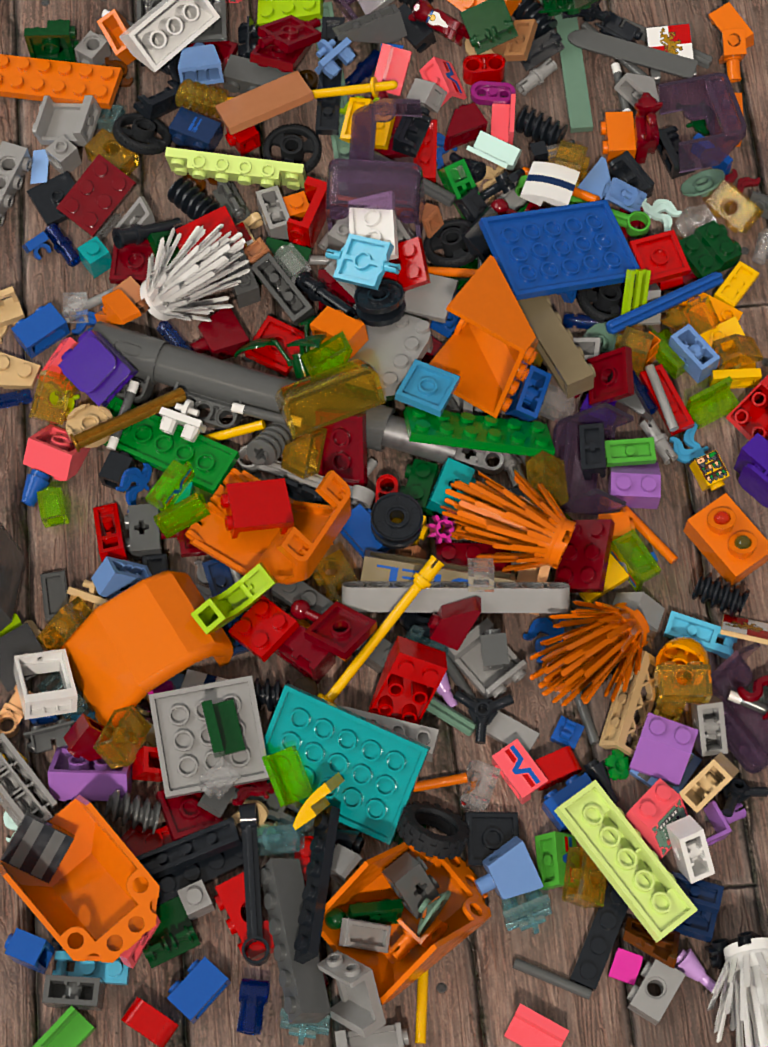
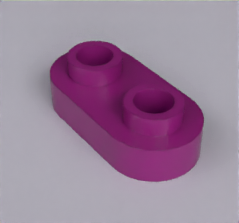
M478 81L472 85L470 97L478 105L492 106V103L510 104L511 94H516L513 85L509 83Z

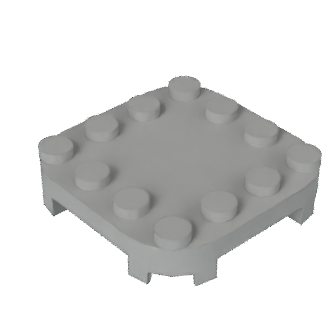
M355 313V316L353 317L354 319H358L356 313ZM405 314L392 325L383 327L366 325L369 340L351 359L326 346L323 348L319 357L322 374L327 379L328 384L334 387L339 382L376 393L377 400H387L386 396L395 395L414 360L421 361L426 352H432L433 342L428 321Z

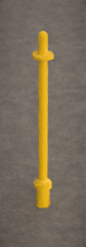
M371 77L370 83L311 91L313 92L314 99L370 92L374 98H377L379 91L394 90L398 87V84L394 80L378 82L376 77ZM224 97L223 102L234 97Z
M431 555L419 573L415 572L413 575L415 578L409 590L326 695L319 693L318 697L336 705L335 699L422 589H426V587H431L432 584L430 582L441 568L445 566L441 561L435 564L438 559Z

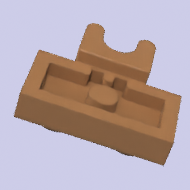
M535 19L514 20L518 37L492 48V51L495 54L504 56L506 62L527 61L538 24Z

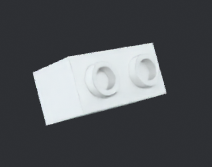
M690 815L667 824L666 828L677 868L692 884L715 874L704 829Z

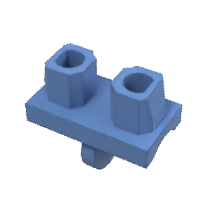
M346 37L333 49V46L336 45L334 39H331L329 42L321 39L317 43L319 50L316 52L318 58H321L323 55L324 57L318 62L319 66L314 71L318 75L323 72L332 80L341 71V68L335 62L338 58L345 66H348L355 59L356 55L349 47L352 41Z
M612 178L611 183L606 184L602 196L605 197L604 200L632 213L641 211V205L646 199L647 194L618 178Z

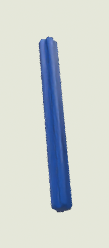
M711 273L608 321L605 325L607 332L614 335L721 285L724 282L722 273Z

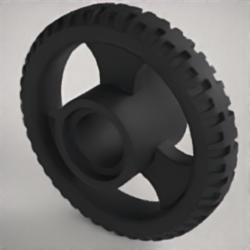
M129 113L118 117L113 125V136L116 141L132 152L143 155H156L166 151V147L170 146L172 137L169 129L158 119L151 121L139 113ZM133 124L132 129L123 128L126 125ZM154 132L159 133L162 139L155 138Z
M286 124L276 128L269 133L263 144V158L266 160H273L271 156L272 146L280 147L282 162L301 164L304 160V153H312V157L304 163L306 174L317 166L322 153L318 136L308 127L299 124ZM297 135H301L307 138V140L302 142V139Z
M464 219L444 221V225L431 238L425 237L424 251L426 252L427 259L437 267L460 268L473 262L478 255H471L469 251L467 252L466 244L461 237L472 222ZM443 249L446 258L438 256L433 251Z
M625 282L600 286L598 292L589 288L578 290V304L584 314L600 324L621 316L622 308L619 307L618 303L622 292L624 293Z

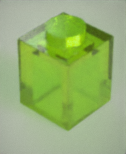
M47 487L43 491L37 492L40 517L45 528L70 523L66 498L61 487Z

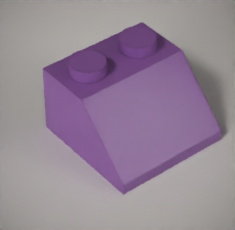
M658 462L655 464L609 467L608 507H624L627 505L629 508H658L661 499V473Z
M648 712L629 769L656 779L661 778L665 782L679 786L699 730Z

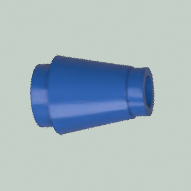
M32 469L30 474L26 476L20 502L34 507L49 486L50 476Z

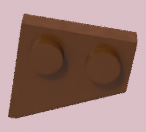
M627 917L623 940L671 968L675 967L680 932L672 930L656 943L639 920Z

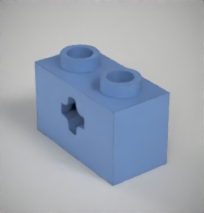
M687 324L670 336L667 351L697 384L710 376L712 370H717L721 357L690 324Z
M106 556L91 579L99 595L104 598H113L142 579L152 576L147 565Z

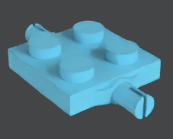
M349 233L347 241L340 251L330 248L326 250V258L337 260V267L333 275L336 281L378 290L385 272L399 274L401 271L400 264L389 262L394 248L390 242Z

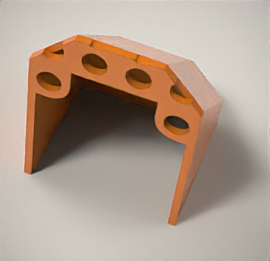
M490 255L448 304L446 310L461 319L453 335L430 361L429 365L460 376L459 384L453 394L492 417L497 418L502 411L507 412L513 401L511 396L516 393L520 386V381L524 382L530 372V369L527 367L532 365L537 357L538 352L535 349L539 341L496 259Z
M78 795L47 821L75 835L73 842L49 884L1 860L0 873L73 961L113 963L120 957V954L139 941L144 933L149 932L156 926V910L160 886L91 802Z
M405 842L366 860L326 903L324 918L335 907L347 912L349 905L357 902L368 903L383 899H399L382 871L406 851L412 857L416 858L419 856L428 867V870L425 871L426 874H430L439 885V888L436 889L439 894L448 890L451 891V895L443 909L420 937L422 938L438 919L449 926L448 929L428 950L421 944H416L401 962L390 954L389 951L388 953L339 946L341 928L337 930L330 929L326 925L325 919L323 920L321 937L324 938L333 952L338 950L372 969L381 1005L394 999L491 917L490 908L485 903L488 893L483 895L479 893L474 882L478 878L469 867H466V863L460 857L455 856V859H449L448 857L438 859L437 856L429 857L422 851L414 850L412 845L408 846ZM404 907L400 919L417 933L420 918L417 920ZM399 923L389 924L391 925L389 948L404 933V928Z

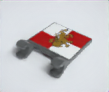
M690 23L645 27L648 47L694 59ZM650 69V76L654 77L656 85H659L660 71ZM695 70L692 80L687 79V81L696 80L697 70Z

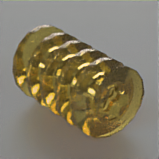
M189 79L184 80L180 84L175 96V102L178 107L182 105L185 109L191 107L192 111L196 112L199 110L202 114L207 112L209 116L215 114L216 118H220L216 111L215 105L227 101L224 90L216 89L212 86L209 87L196 81L193 82Z

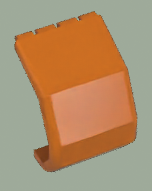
M232 468L223 480V483L226 486V484L260 481V479L245 470L240 472L236 468ZM334 470L327 472L315 490L330 505L295 501L289 497L294 524L285 534L280 533V528L239 532L238 537L232 539L231 532L227 531L225 527V516H227L226 509H222L220 495L224 494L225 487L220 484L210 498L211 502H207L205 509L197 516L202 525L194 520L185 535L191 540L190 544L243 576L257 564L263 563L278 583L292 585L306 580L312 575L352 513L351 491L348 484Z
M167 570L142 579L95 608L60 648L66 649L74 682L79 691H83L82 696L90 710L95 712L96 720L110 730L116 728L151 690L191 665L213 656L219 667L229 664L233 656V645L222 627L206 635L191 616V613L201 606L205 600L187 573Z

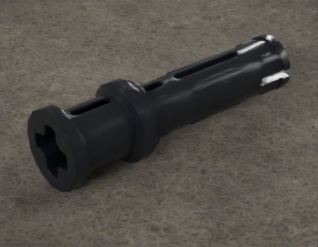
M177 217L144 226L132 224L130 228H114L112 231L113 242L118 249H122L125 245L132 243L140 245L151 233L172 230L173 225L182 222Z
M302 272L297 277L295 286L299 291H304L308 294L309 299L319 301L326 307L329 306L336 310H341L352 318L355 316V308L327 290L325 283L315 280L310 272Z

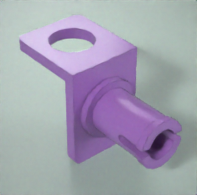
M715 800L709 802L704 808L705 814L717 833L706 839L708 847L725 839L732 832L729 824L746 817L745 808L739 811V808L743 807L741 803L736 804L732 817L724 816L723 810L719 809Z

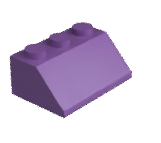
M68 746L56 749L48 769L49 793L54 799L69 801L81 795L89 802L108 801L109 795H112L116 789L120 790V798L126 792L131 793L133 782L132 764L135 748H129L126 753L94 761H88L83 757H74L68 752Z

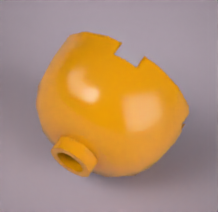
M689 637L673 638L661 648L656 656L655 666L662 673L663 676L661 678L664 682L673 688L687 690L689 687L700 685L708 672L709 658L706 649L700 642Z

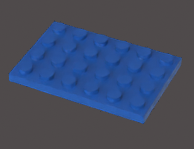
M606 200L481 218L479 221L480 229L490 251L517 300L624 283L627 269H640Z

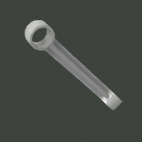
M247 445L238 451L240 457L237 461L241 469L248 473L261 470L276 476L287 475L289 480L314 489L318 487L324 476L277 460L271 465H244L242 459L247 454ZM348 485L351 491V504L354 506L361 504L364 509H370L375 499V493L361 485Z

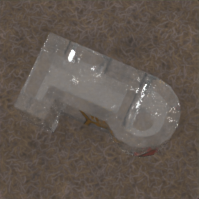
M479 760L469 761L467 771L472 772L468 789L463 792L460 800L465 810L480 812L487 808L501 769Z

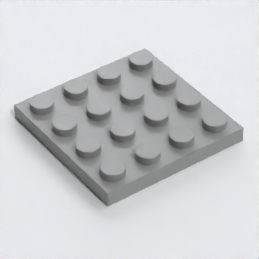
M252 675L149 694L166 799L271 779L265 762L267 755ZM233 699L246 750L215 758L201 702L212 700V704Z

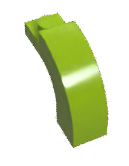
M259 563L230 588L205 601L191 613V616L206 635L210 634L251 607L278 582L263 563Z

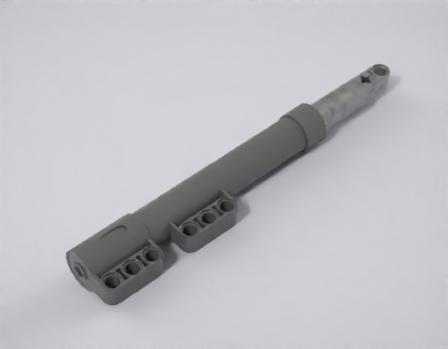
M98 321L92 329L93 331H98L138 371L131 380L140 383L138 388H142V393L134 398V405L140 406L147 403L151 397L154 385L161 383L174 387L173 390L182 388L186 394V400L194 401V409L201 412L204 408H209L210 413L207 417L201 418L200 413L198 417L192 415L190 417L202 420L203 425L220 431L240 426L243 414L231 412L233 402L304 419L303 426L316 430V413L319 410L366 414V442L369 449L383 452L385 447L442 464L449 457L477 471L490 475L499 474L504 468V457L500 452L410 442L405 419L395 416V408L368 400L363 402L171 345L169 341L102 321ZM129 383L115 397L124 400ZM175 406L170 407L171 410L181 413V411L175 410ZM226 415H232L233 420L227 425L222 424V420ZM470 450H473L474 456L466 459L464 453L467 454ZM490 457H497L500 460L499 464L495 467L488 466L486 461Z

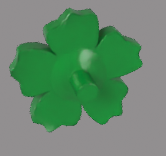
M614 749L612 750V755H608V758L604 759L605 765L610 768L608 770L609 778L613 781L618 778L619 780H626L629 776L628 756L624 757V753L620 750Z

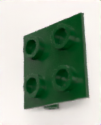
M486 0L460 13L470 36L471 45L475 48L477 55L518 37L504 0Z
M543 0L544 9L540 10L539 13H548V16H556L561 14V12L567 11L568 15L581 13V9L591 8V4L598 0Z
M179 896L157 906L156 913L161 923L149 943L146 944V948L142 949L151 968L201 945Z

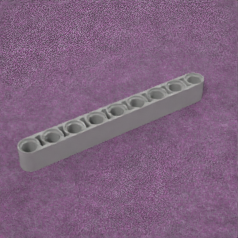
M413 581L342 583V604L357 612H391L412 586ZM430 582L432 584L431 587L422 589L404 613H437L442 605L474 596L481 598V613H566L570 610V585L563 582Z

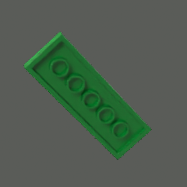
M117 397L107 406L113 418L118 416L123 400ZM132 404L131 409L136 408L137 406ZM153 415L123 429L116 451L126 452L132 458L143 463H149L151 467L180 480L185 477L191 468L192 473L186 481L193 482L195 487L214 494L220 484H223V480L240 457L238 451L200 434L194 443L182 439L180 436L184 427L177 425L174 435L162 432L159 429L162 417Z
M405 407L404 419L410 442L553 459L555 454L548 426L539 421L526 422L515 418L502 419L494 418L491 415L479 416L468 412L455 413L444 410L441 417H438L415 407Z

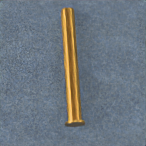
M177 388L74 436L70 434L71 441L76 451L80 452V449L159 413L161 407L168 409L175 406L176 403L186 401V394L182 388Z

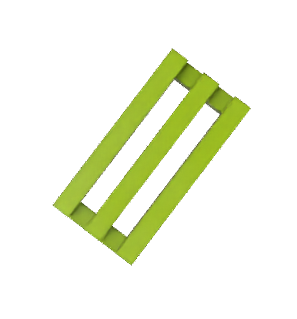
M627 269L621 315L647 304L651 270Z

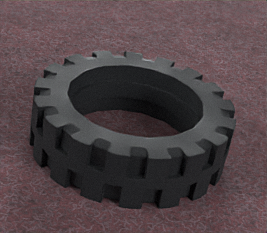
M427 801L408 803L404 807L397 825L400 838H404V842L408 846L412 845L414 850L422 851L429 857L437 856L438 859H445V857L455 859V856H461L470 835L468 824L462 821V817L458 814H453V811L448 808L444 809L439 804L434 803L433 805ZM420 824L435 827L447 836L433 833Z

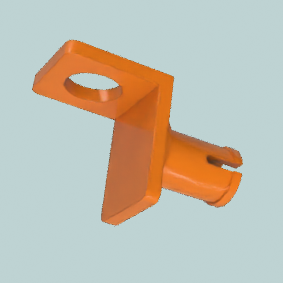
M725 29L722 31L723 54L719 59V64L726 63L727 82L735 83L742 80L740 62L747 54L745 29ZM734 34L740 38L738 46L733 47L728 43L730 35Z
M398 918L396 921L404 928V933L388 951L401 962L416 944H421L428 950L449 926L441 919H438L421 938L404 921Z

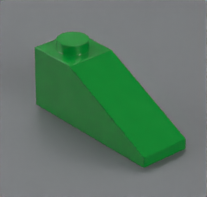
M465 159L437 171L444 188L455 194L456 200L471 188L476 187ZM453 203L462 219L466 220L455 203Z

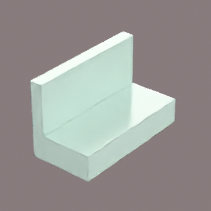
M480 131L474 146L468 145L466 150L513 171L522 152L521 149L483 131Z

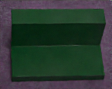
M231 699L212 704V700L201 702L214 757L218 758L245 751L234 700Z

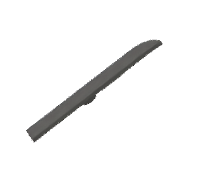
M575 30L568 35V41L578 48L692 80L698 61L591 30Z

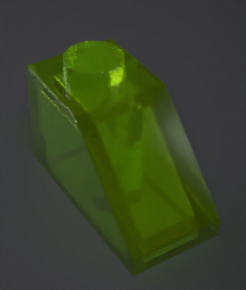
M342 331L320 344L319 348H314L303 354L301 358L308 373L321 389L342 376L353 350Z

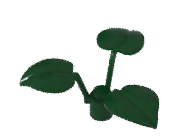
M313 315L298 323V326L304 325L305 338L286 344L287 347L299 346L300 352L292 354L293 359L289 358L279 342L275 340V337L251 341L242 346L234 354V357L236 358L241 352L261 348L266 345L276 346L287 361L288 367L293 366L296 379L314 374L310 347L319 348L327 334L321 333L309 336L310 323L318 316Z

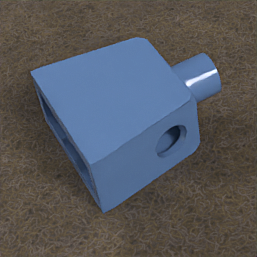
M195 43L193 47L182 49L178 64L181 88L224 83L221 61L213 44Z
M517 836L482 861L487 874L474 880L481 895L494 889L502 900L544 887L524 842Z

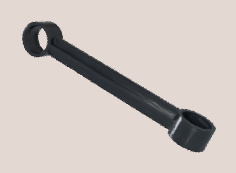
M256 803L239 805L247 939L242 945V955L248 964L261 966L270 957V947L263 936ZM258 941L265 945L266 954L262 959L256 961L250 959L246 953L248 946Z

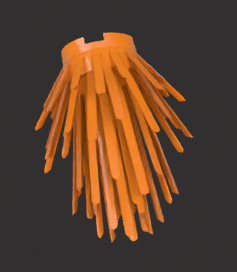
M514 469V481L519 484V490L534 504L522 495L518 496L480 471H478V475L486 479L487 485L480 481H476V484L470 482L469 485L462 481H455L454 484L450 483L452 488L463 493L461 494L451 489H446L445 493L461 501L457 502L450 498H445L444 502L454 506L455 509L442 505L440 508L447 510L442 511V514L456 519L454 523L466 526V531L457 529L450 534L464 537L467 540L493 545L492 547L495 549L524 552L479 554L476 558L484 559H480L477 563H521L504 567L501 572L513 570L515 572L546 565L555 569L558 568L562 560L561 556L570 542L577 522L567 519L549 490L542 483H538L537 488L546 500Z
M572 601L575 605L595 609H575L570 611L572 614L550 615L549 618L551 619L584 618L560 621L554 624L553 628L581 624L587 625L542 640L540 642L541 646L550 645L561 640L564 641L531 655L530 660L545 656L540 659L544 661L542 668L531 674L530 680H534L544 673L548 674L538 684V687L542 689L547 686L548 689L541 693L543 696H547L553 691L560 692L552 700V703L558 702L571 691L572 694L563 701L561 706H566L592 681L580 698L583 704H588L612 669L620 662L604 692V697L608 696L614 683L617 682L611 696V702H613L622 682L623 693L626 692L633 666L635 675H637L638 670L640 671L642 650L648 643L646 640L647 633L650 632L649 625L643 614L638 609L632 610L625 606L627 603H617L613 606L594 601L596 604Z

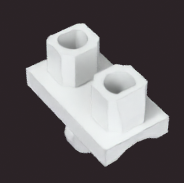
M187 399L184 405L176 403L175 410L181 411V413L161 407L159 414L162 416L159 429L162 432L174 435L177 425H182L184 428L180 437L192 443L195 442L200 432L205 433L207 426L203 425V421L190 417L191 415L198 417L200 410L194 409V401Z

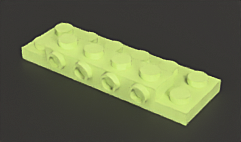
M166 147V160L171 171H174L177 175L186 176L189 173L193 178L199 180L215 178L218 182L237 181L241 185L260 184L264 188L276 185L278 187L284 185L292 190L305 188L304 183L307 176L304 164Z
M596 780L554 810L656 943L698 910L676 883L673 874L665 869L659 861L658 855L647 846L640 832L632 827L625 818L624 812L614 804Z

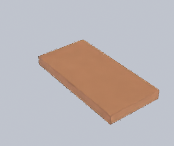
M298 70L215 105V108L230 135H233L312 101L314 95Z

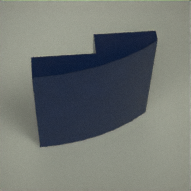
M672 871L671 874L675 877L676 883L698 909L677 926L674 931L710 943L713 938L717 914L720 910L724 886L703 880L691 884L683 874Z

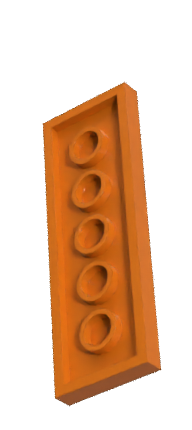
M0 54V97L43 101L44 96L49 95L55 103H82L85 95H93L101 108L111 109L123 76V71L120 67Z

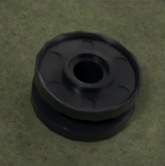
M382 279L378 290L359 286L354 294L358 319L365 325L372 327L388 326L399 321L406 311L402 286L390 279Z
M401 492L388 493L374 503L371 511V532L380 544L391 549H403L414 544L420 537L423 528V510L418 501L412 496ZM393 518H400L403 521L396 524L391 520Z

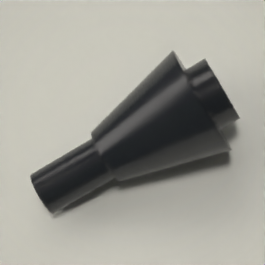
M456 153L450 155L449 160L453 163L465 159L475 183L485 177V163L462 158Z
M596 758L584 765L586 771L582 774L587 773L592 781L596 780L614 804L619 802L620 800L611 787L612 784L605 761L599 762Z
M337 829L335 844H340L359 854L363 849L365 839L362 838L363 834L360 831Z

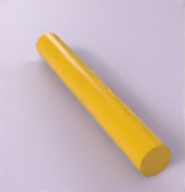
M262 419L203 436L218 442L263 430L266 428V424Z
M429 969L417 979L416 1044H426Z

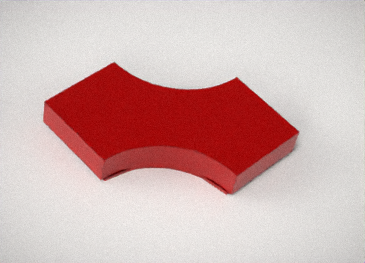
M139 825L135 830L131 826L120 838L135 857L173 842L167 825L156 829L153 835L152 830L147 829L144 833Z

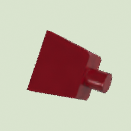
M225 308L210 316L209 318L212 321H203L198 325L201 339L191 343L190 346L192 351L201 354L208 351L212 357L224 360L234 357V354L242 346L249 343V338L231 308Z

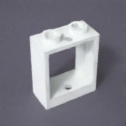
M66 649L14 656V676L25 720L77 712L78 694ZM60 671L64 689L28 694L24 676Z

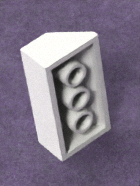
M162 0L121 34L119 38L136 59L153 72H156L216 22L220 16L209 0Z

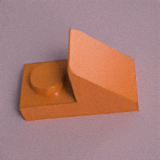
M120 289L102 296L104 305L102 311L94 314L97 322L102 321L118 325H124L142 316L140 310Z

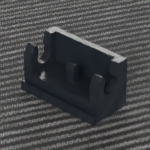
M405 3L398 8L407 32V36L404 38L419 53H422L430 45L437 42L434 31L425 22H414L408 19L409 15L412 14L411 8Z
M169 80L167 83L173 89L166 87L164 91L149 98L139 94L137 98L141 101L134 102L133 108L144 118L153 121L182 107L186 88H181L176 81Z
M408 102L393 137V151L414 158L417 157L432 121V118L428 117L430 113L428 109L415 105L413 102Z
M676 126L662 130L659 129V144L657 146V151L671 179L693 173L696 169L693 165L695 164L694 160L689 159L679 139Z
M625 151L608 164L610 166L608 170L611 181L612 178H618L646 193V198L652 196L655 183L628 151Z
M477 186L471 188L454 202L465 219L472 223L488 208L479 195Z
M604 423L579 425L581 470L584 480H592V474L595 473L600 474V477L604 478L606 476L605 469H607Z

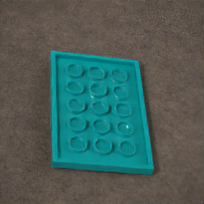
M288 683L283 688L264 737L267 760L269 759L274 772L273 775L280 779L281 793L291 796V799L304 804L320 786L339 772L345 781L325 796L330 803L325 809L331 805L339 808V822L388 845L393 842L403 809L410 800L431 748ZM271 777V779L267 780V783L274 782L275 779Z

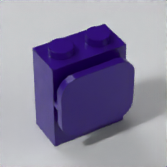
M90 330L89 332H84L77 341L79 343L74 349L71 348L62 355V362L58 366L63 374L81 392L86 393L98 406L106 407L138 371L98 331Z
M757 433L741 448L734 470L740 474L738 481L741 487L761 505L768 508V440Z

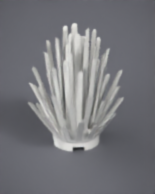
M219 224L199 245H196L190 251L206 231L203 225L201 227L196 226L176 257L167 266L182 233H179L172 246H170L175 233V228L173 227L165 246L164 237L161 238L156 258L153 253L148 258L147 278L140 287L141 300L145 298L146 303L150 307L148 312L162 321L178 318L188 321L193 319L210 322L212 320L208 317L189 314L208 315L210 312H214L212 309L234 307L231 304L213 305L229 300V296L201 301L196 300L239 285L238 283H241V280H232L250 271V268L213 283L250 261L244 260L233 263L244 255L238 252L244 248L246 242L244 238L240 239L243 236L242 233L238 232L233 237L228 238L231 236L230 231L217 240L222 234L219 231L224 227V224Z
M768 937L751 938V943L739 947L738 942L726 946L723 950L725 963L712 991L713 996L708 1006V1011L713 1009L723 986L714 1033L718 1032L717 1043L722 1040L726 1015L731 1013L730 1030L734 1031L736 1028V1047H744L743 1023L746 1047H768Z

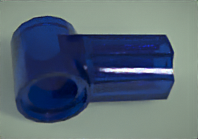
M242 978L239 992V1002L241 1004L237 1033L247 1035L261 1034L264 1007L267 1006L270 981Z

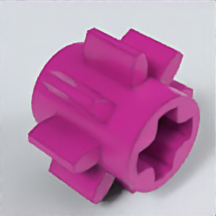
M433 515L434 522L426 524L430 528V533L427 537L436 538L435 544H441L443 539L446 543H451L450 536L452 534L450 533L455 531L454 525L456 523L448 520L449 517L445 515L442 516L441 520L438 515ZM441 525L445 526L443 533H439L438 531L441 528Z

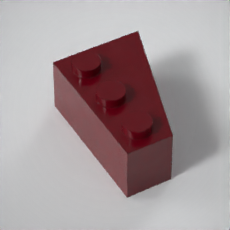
M300 625L274 653L302 675L311 678L318 684L336 663L335 654L306 640L304 631L307 628Z

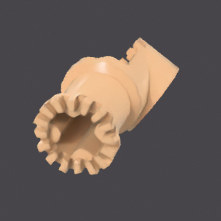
M17 685L14 687L15 692L8 703H4L0 711V725L7 719L14 721V727L10 731L5 732L0 729V734L4 733L7 738H12L18 733L20 729L19 724L24 717Z

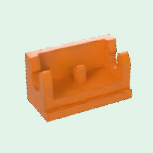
M730 2L708 14V18L713 26L715 25L721 33L725 29L743 28L745 29L746 48L754 45V33ZM734 34L730 35L728 43L736 47L740 44V38Z

